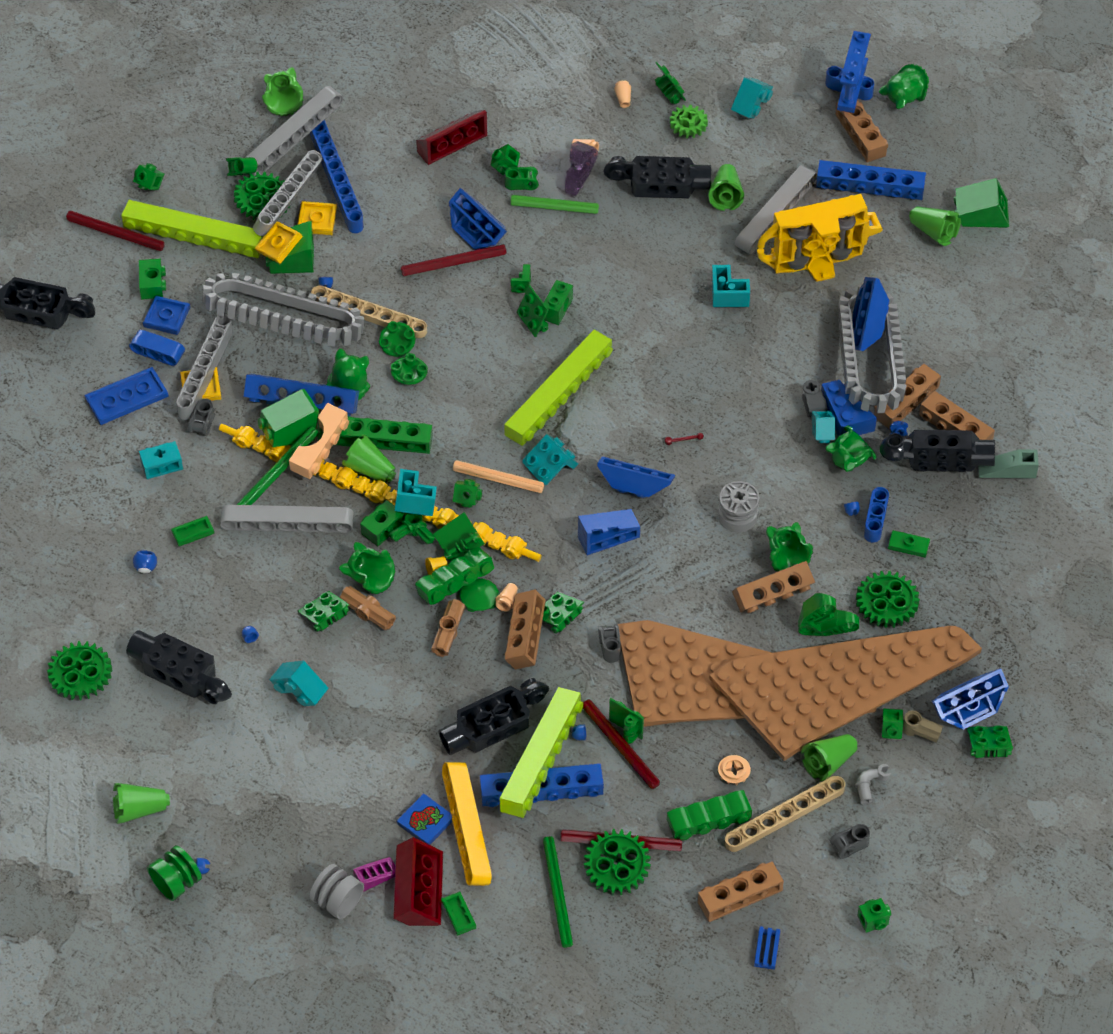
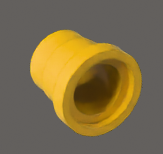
M444 556L428 557L425 559L428 575H431L436 569L448 565Z

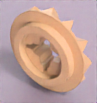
M730 755L720 761L718 773L721 776V780L727 781L728 784L735 783L737 785L740 782H745L749 777L750 765L743 757ZM732 765L738 770L736 775L731 771Z

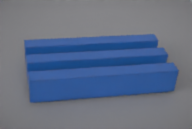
M760 926L754 967L775 970L781 929H776L775 931L772 928L764 929V927ZM763 935H767L762 963L759 962ZM771 936H775L772 963L768 964Z

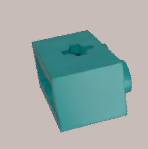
M812 411V435L816 440H819V443H830V440H835V417L831 411Z
M176 441L139 451L146 479L183 470L182 458Z

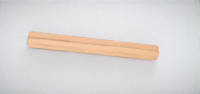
M458 460L453 464V470L456 472L542 493L544 489V483Z

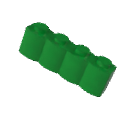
M480 547L473 548L464 556L452 560L447 566H442L431 575L419 579L415 583L417 593L429 605L436 604L443 600L445 596L459 591L462 586L470 585L478 577L489 574L494 569L492 557Z
M744 790L734 791L725 796H717L707 801L696 802L687 807H680L667 812V822L674 839H681L682 841L689 839L694 834L705 835L712 829H725L732 823H745L752 817V809Z

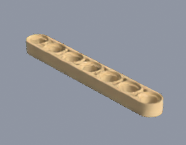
M316 286L311 291V294L324 293L322 297L327 298V305L334 298L341 300L338 302V308H340L342 302L349 305L356 304V308L361 311L360 316H364V320L386 327L391 321H406L407 325L413 329L415 338H423L427 334L426 322L418 318L324 286ZM367 309L374 311L372 314L364 313ZM383 315H389L391 317L388 320L381 319ZM418 326L424 328L422 331L419 332L414 330V328Z
M832 776L730 831L725 836L726 849L731 852H737L841 796L845 791L844 779L839 776ZM834 782L839 783L841 788L834 790L830 785ZM815 792H822L825 797L817 799L813 794ZM805 801L808 806L800 808L797 806V802ZM788 810L791 815L789 817H782L780 812ZM770 819L774 824L767 827L762 822ZM752 828L757 833L754 836H749L745 831ZM730 838H737L740 842L737 845H731L728 840Z

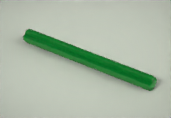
M311 426L236 505H252L289 466V460L298 446H308L318 436L317 429Z
M552 836L544 837L543 845L561 945L563 948H567L573 945L555 841Z

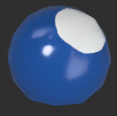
M140 550L133 557V565L137 571L149 573L156 568L157 557L152 551Z

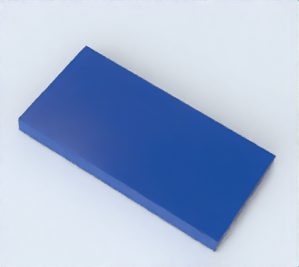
M151 367L85 395V400L99 424L103 425L167 398L169 395L154 368Z

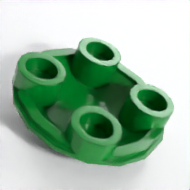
M395 321L388 323L382 330L379 338V344L383 352L393 357L408 354L413 349L416 341L415 333L409 325Z
M408 353L405 357L399 358L391 364V375L399 383L406 385L421 382L428 373V366L424 361L416 358L413 353Z
M477 578L470 585L462 587L460 599L469 612L484 611L496 607L495 600L499 595V591L490 580Z

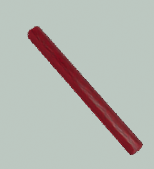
M71 210L66 215L67 220L158 251H162L165 247L162 240Z
M502 244L401 266V273L403 276L502 256L507 253L505 245Z
M590 699L584 701V711L651 789L658 787L660 780Z
M563 829L561 831V841L591 844V840L598 842L597 835L604 838V833ZM639 836L638 843L645 842L643 848L668 851L682 850L681 839Z

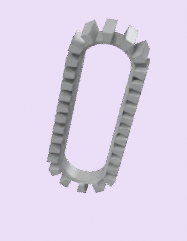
M223 273L216 274V281L209 277L205 281V285H203L202 303H205V308L209 312L217 307L218 316L224 317L226 311H228L227 318L235 320L236 314H238V321L245 323L247 317H249V324L256 326L258 320H260L261 328L267 329L269 323H271L270 330L278 332L279 326H282L281 333L289 335L290 329H293L292 336L300 338L301 332H303V339L310 341L312 335H314L315 343L321 344L323 338L328 339L327 346L334 347L336 340H341L343 346L351 345V339L358 341L361 339V334H363L364 316H360L361 311L356 307L349 312L348 303L342 302L340 308H338L337 300L331 299L329 305H327L326 297L320 296L319 302H317V295L309 293L308 299H306V292L299 290L297 296H295V289L288 287L286 293H284V286L277 284L276 290H273L274 283L267 281L265 287H263V280L256 278L254 284H252V277L246 275L244 281H240L239 274L232 273L231 279H225ZM224 291H237L245 295L248 294L256 298L259 297L267 301L281 303L285 306L317 313L321 316L339 319L340 321L347 322L349 326L339 329L329 328L321 324H314L310 321L307 322L299 318L296 319L288 315L285 316L277 312H271L267 309L264 310L256 306L253 307L245 303L242 304L234 300L221 298L217 294Z
M849 288L845 291V295L840 297L837 311L845 394H850L849 401L853 405L861 400V410L867 412L870 405L877 406V413H885L887 404L892 410L898 408L899 402H903L906 390V375L897 304H892L893 297L888 293L887 296L890 301L885 320V331L892 391L882 395L872 394L865 391L859 384L851 308L855 305L857 294Z

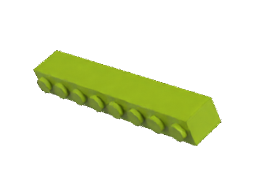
M128 200L121 215L123 227L238 253L248 257L259 258L260 253L254 248L264 236L256 234L253 228L133 200Z
M594 329L504 424L505 436L521 446L527 441H531L536 431L544 427L546 421L555 415L561 405L567 402L568 397L578 390L580 384L583 381H587L594 369H598L601 362L611 355L613 351L612 339Z
M558 687L500 796V812L524 818L526 812L531 810L533 799L535 796H538L541 783L546 781L548 770L553 767L556 754H560L562 743L564 740H567L570 727L575 725L576 716L582 711L583 701H581L580 692Z

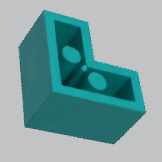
M744 77L731 110L748 118H755L760 112L761 102L767 103L771 99L773 86L755 78Z
M712 265L713 307H749L750 279H731V265Z
M400 469L395 511L433 516L437 486L418 484L419 471Z
M304 660L282 663L269 679L276 691L279 693H293L297 697V701L303 706H315L329 689Z

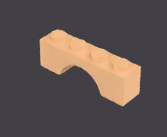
M329 403L326 404L318 416L319 427L324 432L321 439L310 446H298L289 460L290 470L308 479H311L313 474H317L323 459H327L331 447L337 444L342 430L345 431L349 425L347 412Z

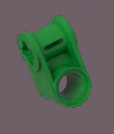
M253 157L226 158L229 172L227 176H238L257 171L258 164Z
M531 166L509 167L505 170L504 185L508 190H535L539 186L537 180L538 170Z

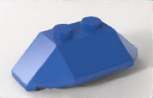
M462 188L450 199L449 207L452 228L473 249L478 250L495 246L507 232L501 222Z
M865 277L864 283L861 285L856 296L852 323L855 350L864 351L882 337L885 329V320L890 300L879 278Z
M603 456L597 463L598 468L612 488L617 489L621 493H634L641 498L650 497L669 486L675 478L674 474Z
M999 668L974 677L941 693L932 702L940 720L963 730L996 714L1009 685L1002 669Z

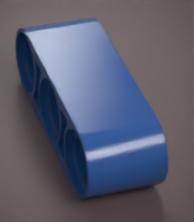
M831 66L827 69L825 84L829 89L841 92L843 84H840L843 68ZM864 76L858 99L870 100L873 97L874 80Z
M139 330L129 344L130 349L134 353L171 366H176L185 352V347L179 342L145 330Z
M877 487L872 491L864 537L871 543L878 542L883 531L889 499V492L883 487Z

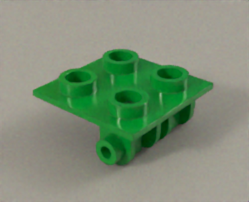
M656 62V65L663 74L662 77L655 79L656 86L671 103L677 104L681 98L686 101L683 96L685 92L675 77L670 75V72L664 65L661 67Z
M529 285L516 313L534 337H537L539 331L546 332L548 330V323L544 319L549 310Z
M465 512L433 533L444 550L445 557L450 561L462 557L469 550L485 544Z
M327 591L312 602L305 604L303 608L298 610V613L314 623L313 628L316 632H322L329 625L333 624L332 620L337 622L347 615L349 604L332 592Z
M557 591L545 602L542 621L553 626L551 630L555 634L560 633L566 625H569L570 622L582 613L584 601Z
M610 698L609 721L624 729L623 738L628 744L633 743L637 737L642 740L644 717L639 712L627 708L622 702Z
M975 726L967 728L972 746L970 749L971 756L983 758L986 751V756L989 758L990 750H992L993 758L996 755L997 757H1008V755L1012 754L1013 746L1007 726Z

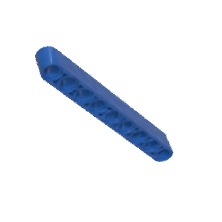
M323 120L310 132V136L316 151L322 155V166L348 230L351 233H359L364 228L363 214L326 122Z

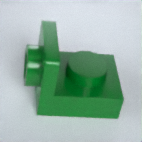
M523 264V271H519V278H511V292H526L531 281V266L529 264Z
M883 708L882 738L902 739L903 710Z

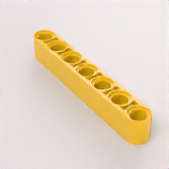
M445 762L442 767V776L466 883L469 886L490 885L492 874L467 765L464 762Z

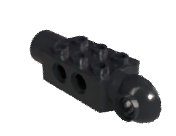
M615 156L611 158L603 170L604 175L611 180H631L632 194L635 197L689 199L694 190H709L711 187V165L694 164L690 157L636 156L633 161H626L622 156Z
M17 277L12 278L5 285L0 284V310H3L6 319L58 330L66 322L69 313L79 318H92L95 316L93 299L87 294L80 293L77 297H69L66 287Z
M914 430L909 436L893 433L881 442L879 448L881 455L887 460L900 461L902 459H910L911 468L915 471L972 472L976 466H995V440L979 439L973 431Z
M138 630L131 636L126 653L128 656L142 662L145 675L193 698L203 695L204 699L211 704H217L231 698L232 693L228 685L223 680L215 677L216 667L213 655L166 633L153 637Z
M531 678L521 684V690L508 686L457 710V722L438 730L440 740L449 755H453L468 748L477 753L528 729L530 710L527 705H534L542 701L549 691V686L543 682L536 681L535 678Z

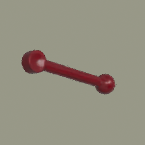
M699 432L697 435L672 439L671 437H666L665 444L671 445L672 442L691 439L701 440L704 435Z

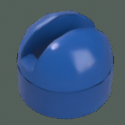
M318 277L319 286L325 287L327 285V288L333 286V277Z
M859 502L844 504L846 514L849 516L854 514L856 516L860 511Z
M246 626L242 630V637L246 643H252L258 639L259 633L253 626Z
M585 724L576 725L572 728V737L575 740H586Z
M196 858V865L201 874L208 873L210 868H205V864H210L209 860Z

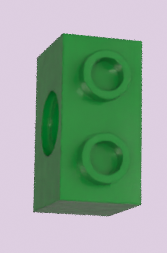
M161 258L139 260L141 300L154 299L155 296L163 297V291H166V280H163V277L166 276V269L161 264Z
M559 280L555 281L544 301L545 306L549 310L544 319L545 321L556 325L560 324L573 300V285Z
M386 500L382 505H378L373 513L363 518L360 523L361 534L378 547L390 537L389 533L402 525L401 521L404 520V513L395 511V506Z

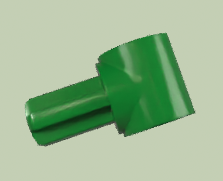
M407 513L405 519L401 521L402 525L389 533L391 540L395 542L407 534L419 536L426 544H432L435 540V536L426 528L427 524L422 520V515Z

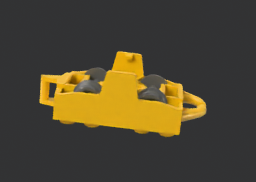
M862 194L850 195L844 198L775 212L773 225L758 241L757 256L762 262L772 267L776 274L806 269L816 282L835 277L833 263L846 261L862 255L868 237L882 232L883 229L876 213L868 212ZM870 220H871L873 226H869V221H870ZM775 238L771 254H764L763 248L765 243L769 239Z

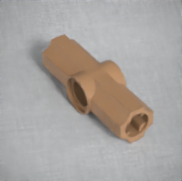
M351 586L346 587L340 595V598L347 602L349 607L355 610V613L362 620H370L384 630H389L393 626L396 616L381 607L378 600L373 596L368 595L366 597Z
M453 599L449 601L444 616L440 619L439 629L431 649L437 656H448L453 640L457 636V629L465 610V604L460 600Z

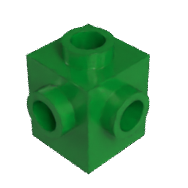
M507 144L492 153L491 166L504 175L507 168L518 167L520 153Z
M146 163V165H139L136 168L133 182L139 184L138 187L144 190H159L165 173L157 170L155 165Z
M472 479L458 480L454 486L453 502L461 503L463 507L476 505L482 499L483 490L480 489V484L475 483L476 481Z
M882 898L866 901L858 907L857 913L866 933L884 929L889 925L890 916L892 915L888 904H884Z

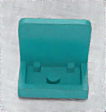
M548 434L522 460L529 471L540 482H543L544 485H547L565 465L575 469L579 464L574 459L576 457L575 454L563 447L565 444L558 437L553 438Z

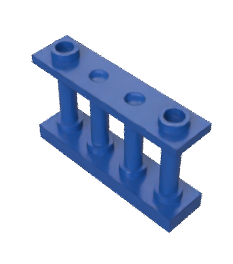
M853 31L840 79V84H843L837 105V110L855 112L868 64V58L865 56L871 37L869 33Z

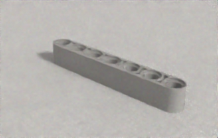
M326 86L247 156L256 159L258 164L256 172L263 175L264 172L342 104L343 96L331 86Z
M315 150L309 151L263 208L253 226L256 234L265 236L316 173L322 160V155Z
M800 165L741 231L734 245L751 255L758 248L757 244L760 237L773 225L774 213L792 209L813 186L817 179V173Z
M227 314L224 317L217 316L177 398L178 416L183 420H189L193 415L196 404L205 394L213 377L215 367L218 366L233 334L232 320L227 318Z
M225 505L222 507L220 526L225 530L348 533L353 528L354 512L347 507Z

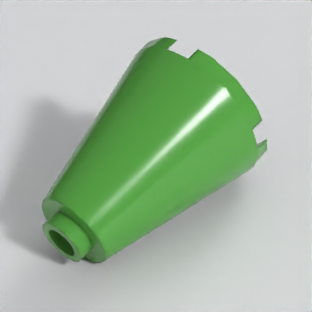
M724 164L719 168L708 193L709 201L713 207L725 211V209L735 210L740 207L744 200V191L736 168L731 164Z
M917 206L909 214L910 222L943 246L952 243L950 240L952 237L956 238L961 225V219L958 218L959 213L951 210Z
M364 434L362 435V440L358 438L346 453L348 456L347 461L344 459L342 461L344 467L351 468L353 471L385 483L387 481L391 482L396 476V472H394L396 468Z
M845 734L810 742L803 746L801 754L804 753L805 759L802 760L803 765L814 779L818 777L821 779L820 781H824L857 751V741L853 736Z
M114 783L113 791H117V795L113 797V810L115 819H118L117 824L164 811L166 806L170 805L169 794H166L163 789Z

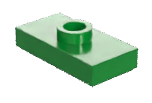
M207 516L171 529L178 547L215 534Z
M893 530L888 549L926 558L930 538Z
M460 891L441 898V903L457 936L476 929V923Z

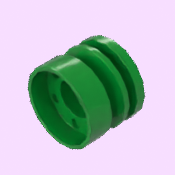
M178 845L172 847L171 852L167 851L164 854L165 861L158 858L147 867L148 874L155 886L170 901H174L184 894V886L191 888L194 883H198L202 879L201 872L194 860Z

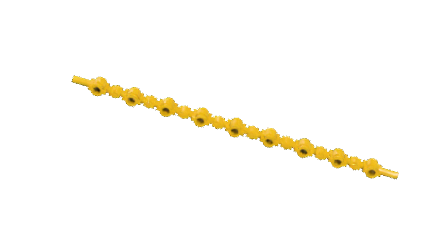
M220 424L219 431L234 436L232 442H235L240 448H250L253 445L252 448L257 452L263 453L266 451L265 455L274 462H277L291 448L289 445L272 447L270 442L266 440L265 435L258 437V432H255L250 426H241L240 429H234L225 424ZM325 461L321 462L318 471L319 477L325 480L332 478L331 482L340 489H350L353 486L352 490L356 493L363 494L365 491V496L374 503H383L384 500H388L395 506L397 490L390 492L391 487L385 482L373 480L370 483V479L365 476L357 478L358 473H355L351 468L340 466L337 470V466L333 463L326 462L324 465ZM434 506L433 516L422 515V519L428 522L433 519L432 524L441 529L459 515L449 508H441L437 511L438 507ZM475 522L473 524L485 544L489 542L488 546L499 550L501 547V553H504L509 559H519L523 555L537 562L541 560L542 555L526 549L527 543L520 537L509 536L508 539H505L506 535L501 532L495 531L492 534L493 529L484 522Z

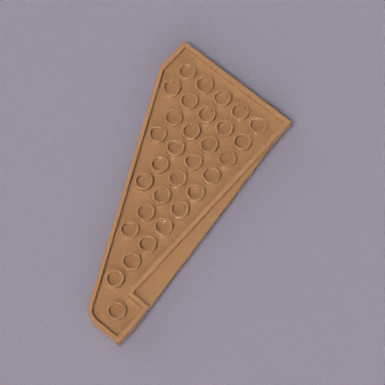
M650 620L618 624L621 651L633 710L639 712L644 717V727L686 721L745 719L712 683L709 675L735 658L772 652ZM874 709V710H872V711H870V712H868V713H874V712H876V709Z
M944 626L735 658L711 673L709 679L785 761L802 750L806 744L818 740L947 670L951 671L980 654L982 648L962 628Z

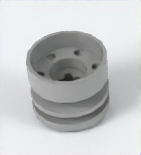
M743 481L731 482L721 489L718 518L724 528L737 533L753 528L757 523L760 497L757 489L748 482Z
M331 864L315 880L310 891V900L316 904L318 903L322 908L326 907L327 911L336 918L343 919L358 904L364 891V883L352 875L347 876V872L336 864Z

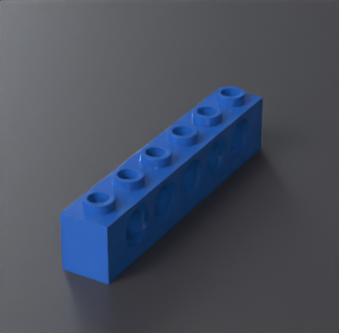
M819 160L816 188L923 200L926 172Z
M246 374L243 397H248V401L260 402L261 399L267 400V404L272 405L284 399L279 394L281 387L286 389V397L301 389H305L319 409L323 410L326 404L329 403L346 411L348 416L357 412L359 390L257 374ZM262 385L268 387L269 392L267 395L261 392ZM317 393L322 394V403H318L316 401L315 397ZM335 396L341 398L342 403L340 406L334 404Z
M601 763L549 768L546 781L541 783L545 787L540 788L538 796H535L533 799V803L543 800L556 801L563 798L576 799L583 796L596 797L603 795L604 784ZM513 772L480 775L482 807L500 805V796L503 792L498 790L505 789Z

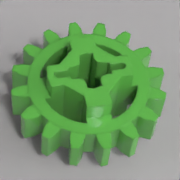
M683 105L682 109L677 107L676 112L672 111V116H670V128L674 129V134L679 132V137L685 135L688 139L690 135L695 138V134L701 136L702 131L705 132L706 127H708L707 114H704V110L699 111L698 106L692 108V105H689L686 108Z

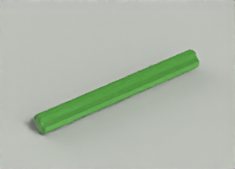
M521 195L511 196V205L592 214H597L599 211L598 203Z

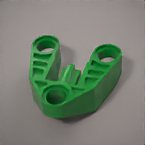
M815 593L803 602L798 620V632L802 635L831 636L854 632L859 629V617L848 611L837 610L836 599L830 595Z

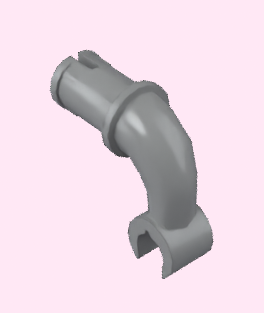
M882 764L878 769H868L859 775L855 788L858 789L861 804L866 805L873 801L870 791V780L877 778L880 781H886L889 779L891 773H883L888 770V765Z

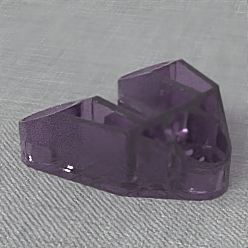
M579 141L571 144L569 160L572 164L566 172L565 193L576 196L589 177L598 156V150L593 146Z

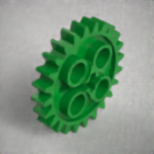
M256 172V176L249 173V178L243 176V181L239 180L238 185H235L234 203H237L236 208H241L240 213L246 212V217L252 215V219L255 220L285 180L279 181L280 176L273 178V173L266 176V172L263 175Z
M880 571V576L876 573H873L872 578L866 576V582L861 581V585L856 593V607H859V613H864V619L870 617V624L877 621V627L884 623L885 628H887L888 624L895 628V623L902 626L903 620L908 623L910 617L914 618L915 612L918 611L920 601L918 598L919 592H916V585L911 586L912 580L905 581V575L899 578L898 572L893 576L891 571H888L887 575Z
M78 641L77 646H74L71 642L70 648L62 646L63 652L57 650V657L51 656L52 662L48 663L49 669L47 673L52 689H56L57 694L63 692L64 698L70 695L71 700L75 696L82 700L83 695L90 699V693L97 696L96 690L103 691V685H108V679L112 678L111 672L113 670L108 653H103L102 647L97 649L95 643L89 647L88 641L84 646H81L80 641Z
M613 829L612 835L604 831V838L597 835L598 842L591 840L593 848H586L588 854L584 855V860L588 862L584 863V868L588 869L586 876H592L590 883L597 881L596 889L603 886V893L611 889L612 895H614L616 890L622 895L624 889L628 893H631L630 887L637 890V882L644 884L643 877H648L646 870L651 867V864L646 862L651 861V856L647 855L649 849L643 848L645 842L638 843V835L631 838V831L624 835L623 829H621L619 834H616L615 829ZM610 846H615L617 848V851L609 852L607 851V848ZM634 854L636 858L634 860H628L626 858V855ZM617 860H621V862H618L617 865L614 864V862H617ZM601 864H606L609 866V868L607 870H601L599 869V866ZM626 872L628 876L626 878H620L618 877V873Z

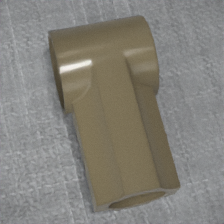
M908 711L903 720V732L909 736L918 735L937 743L943 726L922 718L921 714L917 711Z

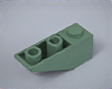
M1018 449L995 456V466H978L979 478H1036L1039 466L1037 450Z

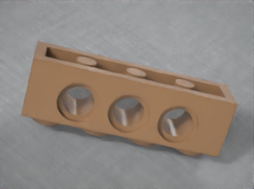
M857 101L855 112L850 113L837 110V102L835 115L866 162L885 157L888 142L880 134L879 128L872 122L871 116L864 110L863 104Z
M925 364L915 368L906 379L903 402H899L898 408L892 410L887 404L885 413H877V406H874V415L877 417V420L888 429H890V425L893 422L903 420L939 388L941 375Z
M936 391L921 404L919 416L935 425L939 430L973 431L982 440H993L995 430Z
M807 561L737 587L732 593L740 612L747 611L749 614L758 610L759 605L764 604L767 607L776 603L775 599L782 597L785 600L794 596L793 592L799 590L800 593L810 590V586L815 583ZM789 577L795 580V586H791L788 583ZM771 584L777 586L778 593H774L771 590ZM754 591H757V592L760 593V595H761L760 600H757V599L754 598V596H753V592H754Z
M536 589L515 595L505 652V660L515 670L534 666L536 663L546 601Z
M772 861L767 864L762 863L753 870L743 871L731 879H724L713 887L703 888L698 892V904L708 922H711L783 891L784 880ZM754 881H761L762 883L757 884ZM722 896L725 899H718L717 897Z

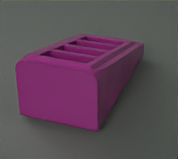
M391 857L353 869V875L364 883V891L394 878L396 866ZM386 865H388V866L390 867V869H391L390 872H388V871L386 870V868H385ZM381 868L384 874L380 875L378 869Z

